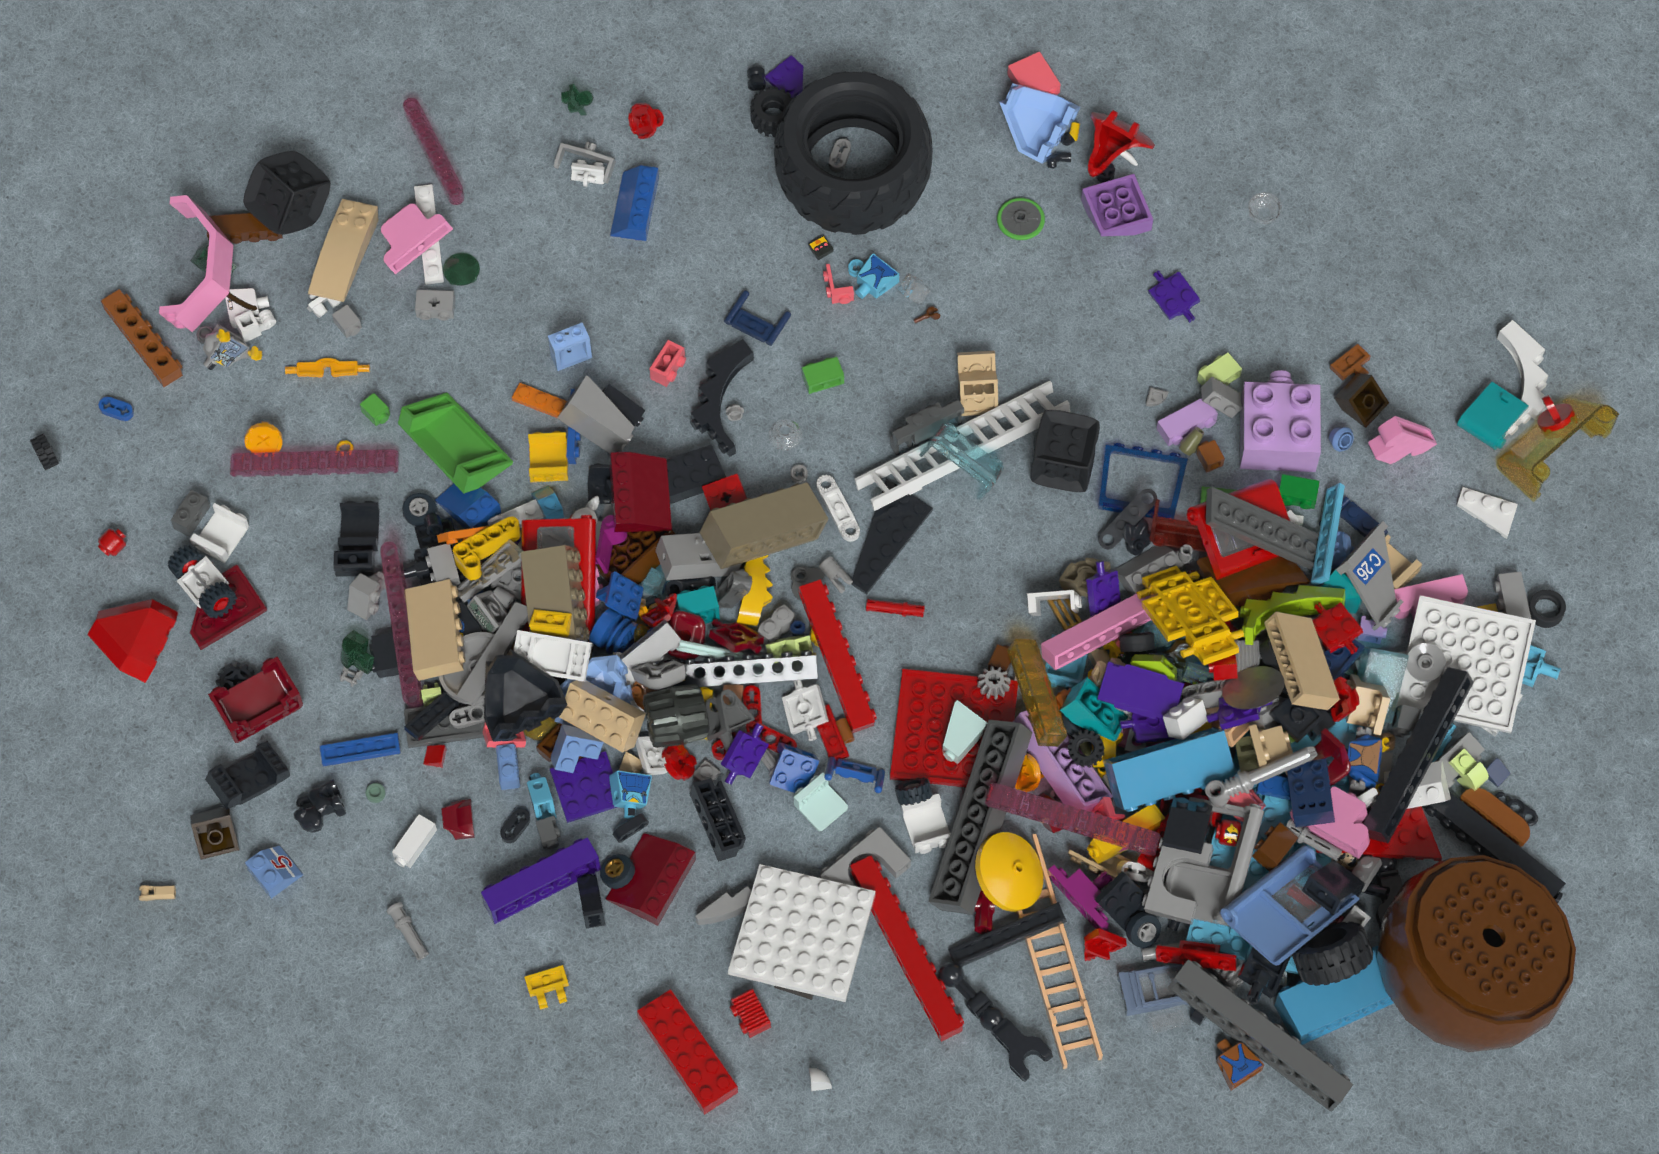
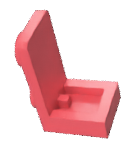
M826 264L823 278L824 282H828L829 287H826L827 298H831L832 304H848L850 301H854L853 286L834 289L830 264Z

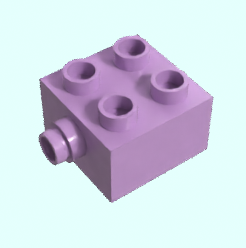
M1282 370L1272 372L1267 383L1244 382L1241 395L1242 409L1240 410V469L1316 472L1321 454L1320 385L1294 384L1291 380V374Z

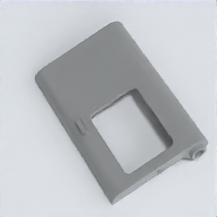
M1190 797L1189 801L1205 802L1208 805H1212V812L1244 818L1233 861L1229 869L1214 866L1207 868L1187 862L1177 863L1169 868L1164 887L1174 896L1197 903L1195 920L1229 926L1221 917V909L1242 894L1264 811L1261 810V806L1252 803L1245 807L1229 804L1218 807L1214 806L1211 801Z

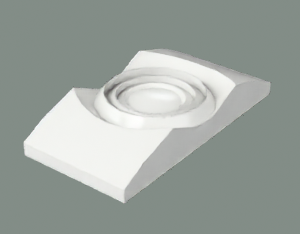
M517 630L514 652L550 676L585 682L592 643Z

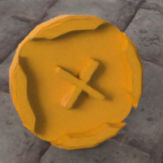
M262 421V423H257L246 431L244 441L245 447L253 455L271 457L274 453L281 450L283 438L278 428L269 424V422Z
M1025 754L1015 788L1023 793L1034 791L1038 787L1040 780L1045 777L1040 771L1036 759L1031 754Z

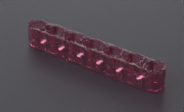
M408 98L403 102L405 117L448 201L453 205H460L465 198L463 187L419 102L415 98Z

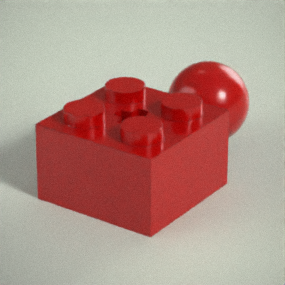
M738 474L702 486L710 511L714 508L726 507L731 503L737 504L747 499ZM726 496L731 497L728 503L723 501Z

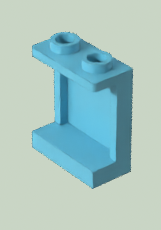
M1088 654L1057 670H1054L1046 662L1042 683L1052 688L1060 686L1066 690L1071 689L1083 679Z

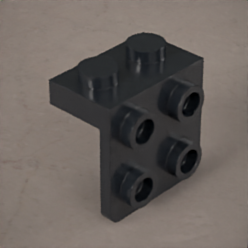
M596 463L589 466L587 481L588 502L598 496L599 504H611L605 492L606 480L610 479L609 464Z

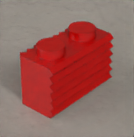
M753 989L731 999V1006L729 1008L734 1017L738 1016L741 1022L738 1025L743 1035L747 1033L748 1037L751 1038L771 1028V1022Z

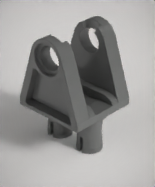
M728 689L718 694L717 698H709L704 701L709 727L707 739L711 741L715 738H720L726 753L734 740L731 733L735 732L737 735L739 730L748 733L746 724L755 720L736 694ZM724 695L729 698V701H730V704H729V705H727V704L724 703V701H723V696H724ZM710 703L716 706V712L711 711Z

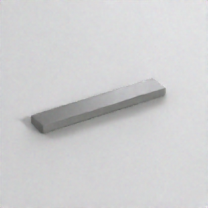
M518 602L514 603L456 696L458 700L475 706L485 690L486 661H493L496 655H507L516 640L517 630L522 631L528 621L527 606Z

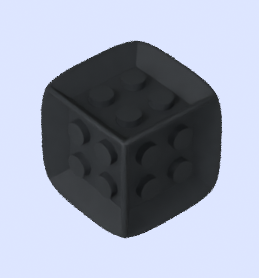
M285 151L265 157L256 164L248 181L243 203L247 210L272 232L279 235L290 234L312 226L319 219L328 198L331 183L325 173L304 155L296 151Z
M1045 410L1040 420L1035 443L1034 459L1030 473L1031 481L1041 486L1070 492L1087 491L1095 458V445L1099 437V421L1081 414L1060 410Z

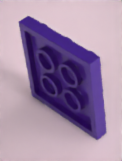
M606 751L601 752L598 759L587 757L579 759L573 773L555 770L554 767L550 768L567 823L617 808L613 805L609 776L613 774Z

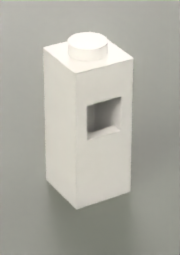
M420 814L416 817L392 851L394 861L399 866L404 867L406 865L409 868L412 867L437 831L435 823Z

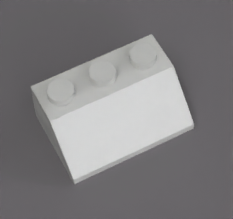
M1442 760L1431 762L1407 809L1445 802L1451 799ZM1390 771L1384 772V784L1389 777Z

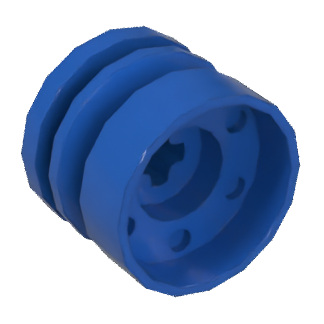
M609 608L595 623L589 640L601 649L606 647V652L613 655L614 652L624 653L636 640L640 626L628 618L623 620L622 614Z

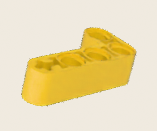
M507 517L454 546L455 565L468 580H477L481 577L480 560L495 553L509 539L513 542L520 539L519 520L516 517Z

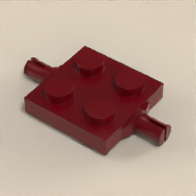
M718 619L713 620L712 626L716 628L710 630L709 637L718 644L723 645L734 653L745 649H751L755 653L761 651L762 647L760 645L763 644L764 637L741 623L725 624Z

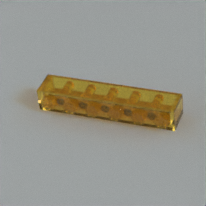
M1015 639L1007 651L1038 746L1059 747L1067 737V730L1064 727L1061 712L1058 709L1056 697L1053 694L1040 649L1034 639Z

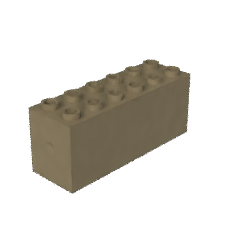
M807 482L803 484L797 483L790 488H780L770 494L764 493L757 498H747L737 504L731 503L720 509H712L704 522L700 534L720 569H724L812 542L819 538L829 518Z
M561 545L521 552L529 623L534 609L571 613L569 636L561 638L588 642L590 634L585 622L587 620V611L583 604L585 593L581 587L583 575L582 571L579 570L581 557L577 548Z

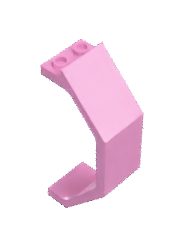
M189 196L170 197V204L186 218L197 217L209 232L205 279L182 304L160 306L159 314L176 328H187L193 332L229 294L233 244L204 209Z

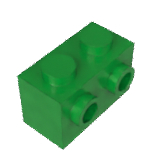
M1282 474L1279 491L1284 505L1299 506L1302 509H1314L1320 481Z

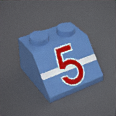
M280 846L261 850L245 862L248 871L271 899L303 876Z

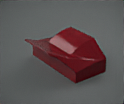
M471 799L454 801L450 805L441 808L443 828L448 830L455 840L475 838Z

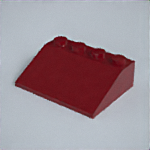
M612 452L610 454L609 467L614 532L672 530L666 458L633 452Z
M644 833L630 856L635 866V874L632 880L622 888H612L606 900L658 926L696 861V854L694 851L678 843Z

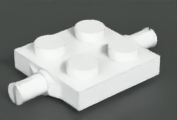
M793 680L796 690L790 695L782 697L790 732L794 735L807 731L808 740H816L814 728L829 721L820 686L815 684L810 687H803L801 680Z

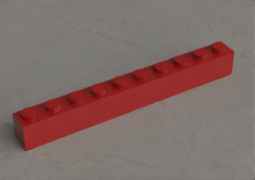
M872 856L866 857L850 865V873L858 887L875 891L871 912L939 1040L942 1042L962 1032L963 1018L960 1013L956 1014L953 1008L955 1004L951 996L947 997L944 992L946 988L943 981L937 979L935 975L936 968L932 962H928L926 949L923 945H919L915 929L913 927L910 928L908 925L909 918L904 910H900L898 906L900 904L896 894L892 895L889 889L891 885L887 877L883 878L880 872L882 868L878 860L874 861Z

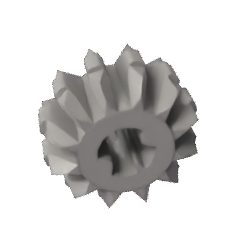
M991 666L990 671L984 669L983 674L978 676L979 682L977 686L981 688V694L987 693V699L993 695L996 700L998 699V694L1004 697L1005 691L1010 689L1009 684L1011 680L1007 678V671L1001 673V667L994 670V667Z
M1238 964L1236 971L1212 968L1219 981L1233 990H1236L1244 982L1237 977L1241 969Z

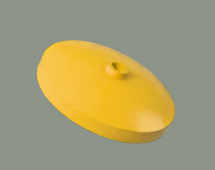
M1010 832L997 833L984 840L977 851L975 869L979 885L986 897L997 907L1011 912L1021 911L1032 906L1042 892L1044 879L1041 862L1033 847L1022 837Z

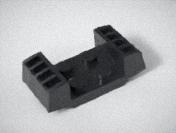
M266 741L256 746L255 754L226 769L220 764L209 770L205 780L227 810L236 805H242L272 789L290 777V772L270 743Z

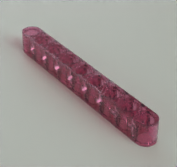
M392 449L235 453L231 455L230 475L233 477H237V475H242V477H256V475L274 476V474L293 476V474L312 475V473H318V475L337 473L338 475L350 474V472H356V474L375 472L377 474L388 473L389 471L397 473L399 469V452Z
M389 541L381 546L380 553L402 698L409 708H418L423 705L421 680H418L413 672L412 660L409 665H403L406 659H412L405 594L407 587L402 555L397 545ZM395 549L392 555L387 556L389 550ZM398 567L394 574H390L392 568ZM400 585V589L397 592H392L395 586ZM398 604H403V607L400 610H395V607ZM401 622H406L405 627L401 629L398 628V625ZM404 640H409L407 646L401 647V643ZM409 677H414V681L411 684H406ZM417 695L415 702H409L411 696Z
M997 783L990 784L985 804L989 807L1146 855H1156L1161 837L1159 833Z

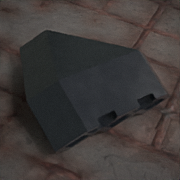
M510 649L507 655H496L493 661H486L484 720L493 742L511 741L517 738L516 734L524 730L529 732L541 726V722L550 717L552 720L559 717L567 706L559 682Z

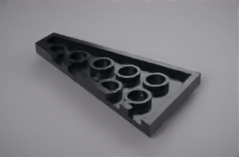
M886 478L885 485L889 490L898 486ZM907 494L876 510L851 585L867 595L931 514L933 508L914 495Z

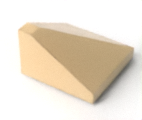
M626 752L619 771L640 773L642 769L640 759Z

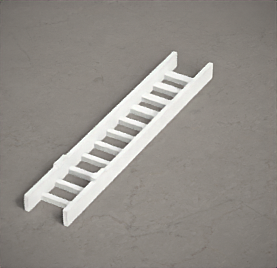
M1048 381L934 438L933 441L930 440L855 478L856 488L860 490L876 482L884 492L871 499L872 508L876 511L907 494L911 495L921 490L923 486L1038 429L1043 413L1038 415L1029 404L1038 401L1045 410L1070 412L1069 402L1066 400L1054 407L1045 397L1053 393L1052 382ZM1022 409L1030 419L1021 423L1013 412ZM1006 417L1013 428L1005 431L997 420ZM987 425L997 434V436L989 440L980 431L981 428ZM972 433L981 441V444L973 448L963 439ZM958 441L965 449V452L954 456L947 446ZM941 449L949 460L938 465L930 454ZM925 457L933 468L922 473L914 462ZM906 466H909L916 474V477L905 481L899 474L900 471L906 469ZM892 474L900 485L889 490L881 479Z

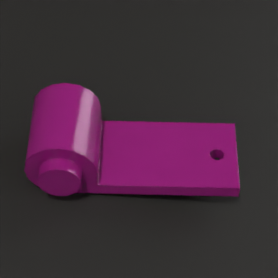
M613 515L606 516L601 523L596 553V564L600 565L604 574L608 573L612 545L622 543L628 536L627 532H614Z

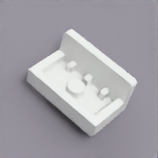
M649 736L638 737L636 748L644 774L658 775L667 773L668 771L664 766L667 762L665 757L662 758L664 747H653Z

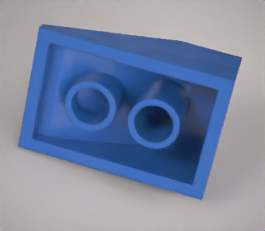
M453 484L435 499L464 529L485 527L491 518L501 514L500 504L482 488L463 494Z

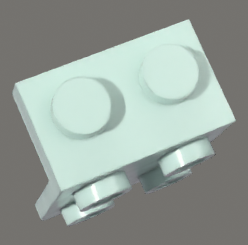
M824 773L819 776L815 775L805 788L801 787L794 794V806L818 831H823L848 809V805L828 785V781L824 778Z

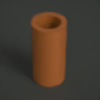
M847 719L837 720L836 724L844 743L853 742L855 738Z

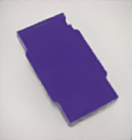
M1108 662L1097 700L1113 704L1115 708L1141 716L1163 719V716L1171 708L1179 704L1184 684L1170 680L1166 675L1129 664L1122 666Z

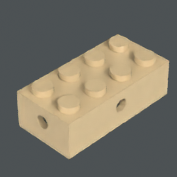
M578 680L571 682L565 696L567 706L559 718L622 753L634 748L646 713L587 680L585 682Z

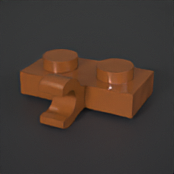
M1357 344L1332 363L1330 369L1342 381L1352 373H1355V375L1357 373L1369 374L1362 366L1370 360L1371 356Z

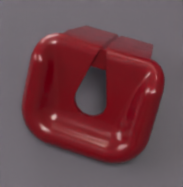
M685 611L674 612L668 621L674 631L677 633V631L687 630L690 633L688 642L703 644L705 634L703 618L697 614ZM677 649L667 652L671 656L682 659H696L699 656L678 651Z
M1325 728L1321 731V741L1314 746L1318 755L1312 760L1325 759L1330 756L1334 758L1328 766L1330 786H1333L1348 775L1351 763L1344 744Z

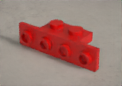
M1180 940L1179 948L1156 946V961L1184 965L1189 959L1191 962H1197L1203 968L1222 969L1225 971L1237 970L1236 955L1220 953V945Z

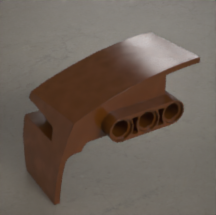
M1247 548L1227 551L1220 554L1222 557H1225ZM1208 556L1197 561L1200 569L1187 572V574L1195 571L1198 572L1199 579L1193 580V582L1212 577L1231 603L1240 608L1245 606L1247 599L1267 601L1271 599L1273 592L1282 593L1287 585L1310 583L1297 563L1280 556L1216 580Z

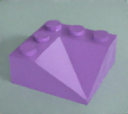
M1134 174L1082 189V204L1100 236H1129L1152 230L1153 217Z

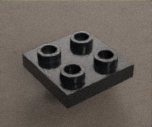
M429 514L425 517L423 525L414 527L421 555L428 554V548L446 544V542L438 543L437 535L455 531L451 517L441 520L439 515ZM458 543L451 544V545H450L451 548L454 547V546H455L456 544H458Z

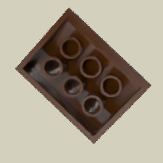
M673 530L627 532L628 536L625 541L612 545L608 573L604 574L600 565L596 564L599 574L606 581L610 582L611 573L617 572L639 585L660 565L656 547L661 536L675 535Z

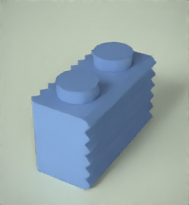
M514 744L496 746L501 790L519 788L520 778L516 746Z

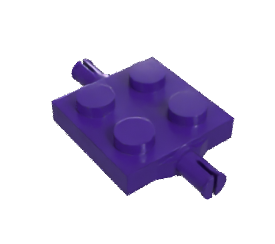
M1160 271L1155 272L1153 276L1159 283L1148 290V293L1169 320L1176 316L1184 315L1189 323L1194 321L1195 317L1190 312V309L1200 302V298L1182 274L1177 272L1171 277L1164 278Z
M1102 560L1096 561L1097 573L1093 577L1086 579L1090 617L1121 602L1118 570L1105 572L1104 561Z
M1222 697L1219 698L1218 711L1206 715L1209 723L1219 720L1221 729L1225 730L1259 720L1261 708L1264 706L1253 709H1238L1227 704ZM1271 701L1270 703H1268V704H1266V705H1264V706L1272 705V704H1273V701Z
M1131 713V720H1120L1119 722L1120 729L1132 728L1135 733L1136 743L1176 739L1168 736L1164 719L1157 717L1152 719Z
M756 723L752 733L738 731L721 762V765L730 771L725 779L726 783L732 785L737 775L751 778L769 746L767 742L758 737L764 728L761 724Z

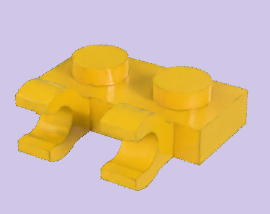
M563 965L524 977L530 997H537L540 1010L548 1008L544 993L556 990L559 1004L567 1002L563 987H567L569 984Z

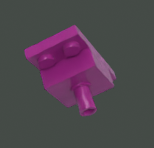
M1055 865L1048 869L1049 877L1055 886L1095 929L1100 928L1109 932L1108 918L1103 913L1104 909L1094 899L1101 893L1100 890L1113 880L1111 876L1107 875V872L1104 870L1091 882L1078 869L1067 879L1068 875L1061 867L1059 869Z

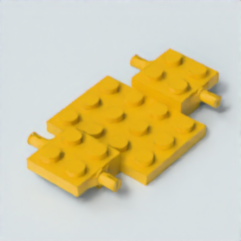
M1177 566L1142 577V584L1146 589L1137 591V597L1142 599L1151 596V598L1141 601L1142 608L1167 642L1186 636V643L1189 645V648L1180 650L1182 658L1195 655L1203 665L1239 653V647L1234 640L1244 637L1243 630L1240 629L1231 633L1224 623L1237 618L1238 610L1212 577L1193 582V580L1199 579L1198 572L1195 571L1187 574L1185 571L1181 572Z

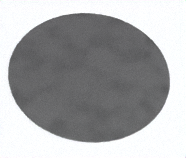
M1257 666L1247 668L1237 673V679H1229L1226 682L1222 695L1225 702L1234 708H1258L1270 703L1280 695L1284 688V677L1278 670L1271 667Z

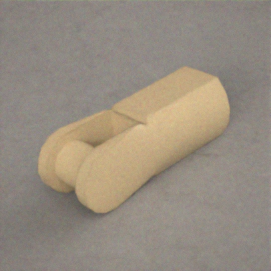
M142 885L139 887L141 891L140 901L176 899L175 885ZM149 891H154V895H149Z

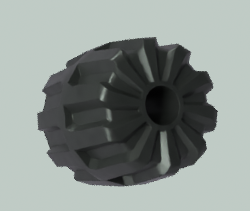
M698 685L672 686L644 695L643 706L646 713L647 730L649 731V738L653 747L684 745L708 737L707 712L702 691Z

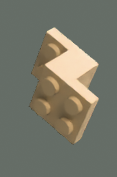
M995 350L957 353L958 389L960 402L964 407L962 416L982 415L998 407Z
M1350 674L1347 684L1351 689H1356L1360 704L1356 707L1355 711L1345 717L1346 722L1370 727L1373 734L1381 735L1390 702V697L1385 687L1361 682L1358 675Z
M1256 724L1249 726L1259 767L1293 753L1287 731L1283 732L1282 726L1258 731Z

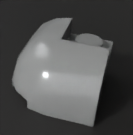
M675 660L658 666L645 663L631 669L635 681L654 690H661L682 682L686 675L684 664Z

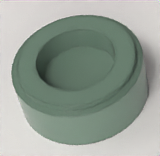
M372 783L366 788L365 794L370 802L379 803L385 798L386 792L383 785Z

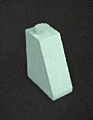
M958 700L953 707L942 752L947 760L954 761L957 764L984 735L988 724Z

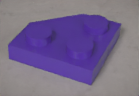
M791 55L765 76V80L773 87H778V90L784 89L785 93L789 92L791 98L796 97L803 91L804 66Z

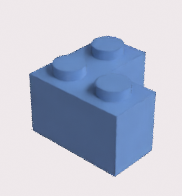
M562 724L550 758L554 769L573 773L579 756L598 759L604 742L577 727Z

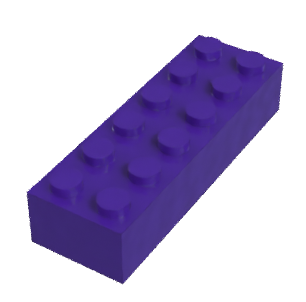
M588 837L577 839L571 846L558 849L550 857H542L536 864L525 866L514 875L505 876L501 882L495 885L490 884L481 891L484 906L494 924H497L576 883L577 878H581L582 875L594 874L600 871L599 857Z

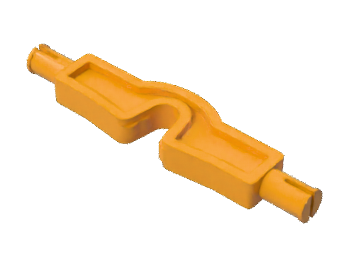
M323 358L316 362H298L297 366H285V374H297L298 377H323L326 367L331 368L332 377L358 375V372H370V364L358 365L357 361H338L333 358Z

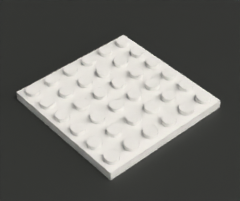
M1420 596L1407 655L1418 644L1429 643L1437 646L1445 656L1446 665L1444 672L1447 667L1468 671L1474 682L1454 721L1511 733L1536 620ZM1405 659L1395 707L1404 704L1421 709L1420 714H1422L1424 707L1431 698L1432 692L1440 682V677L1429 682L1415 679L1408 672ZM1424 661L1422 666L1428 667L1429 662Z
M759 864L728 969V975L846 1002L874 902L875 891Z

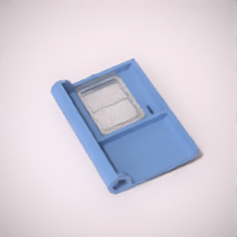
M1303 845L1222 908L1221 917L1270 963L1277 966L1360 899L1356 895L1352 896L1341 904L1337 913L1332 915L1302 892L1308 877L1323 867L1316 861L1315 851L1311 847Z

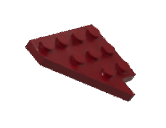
M238 565L221 573L229 582L228 586L237 597L235 605H232V610L228 609V613H223L222 617L218 615V618H210L202 608L197 606L190 634L200 650H203L267 611V608Z

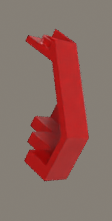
M153 599L100 610L87 635L119 671L146 683L156 666L159 654L168 640L169 632L175 625L178 612Z

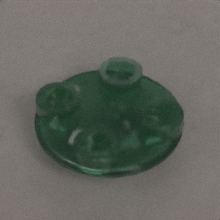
M457 253L450 256L443 266V274L448 283L457 286L474 283L480 272L477 259L467 253Z

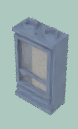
M1172 963L1130 972H1119L1117 980L1121 984L1122 1000H1125L1126 1016L1189 1005L1167 988L1184 965Z

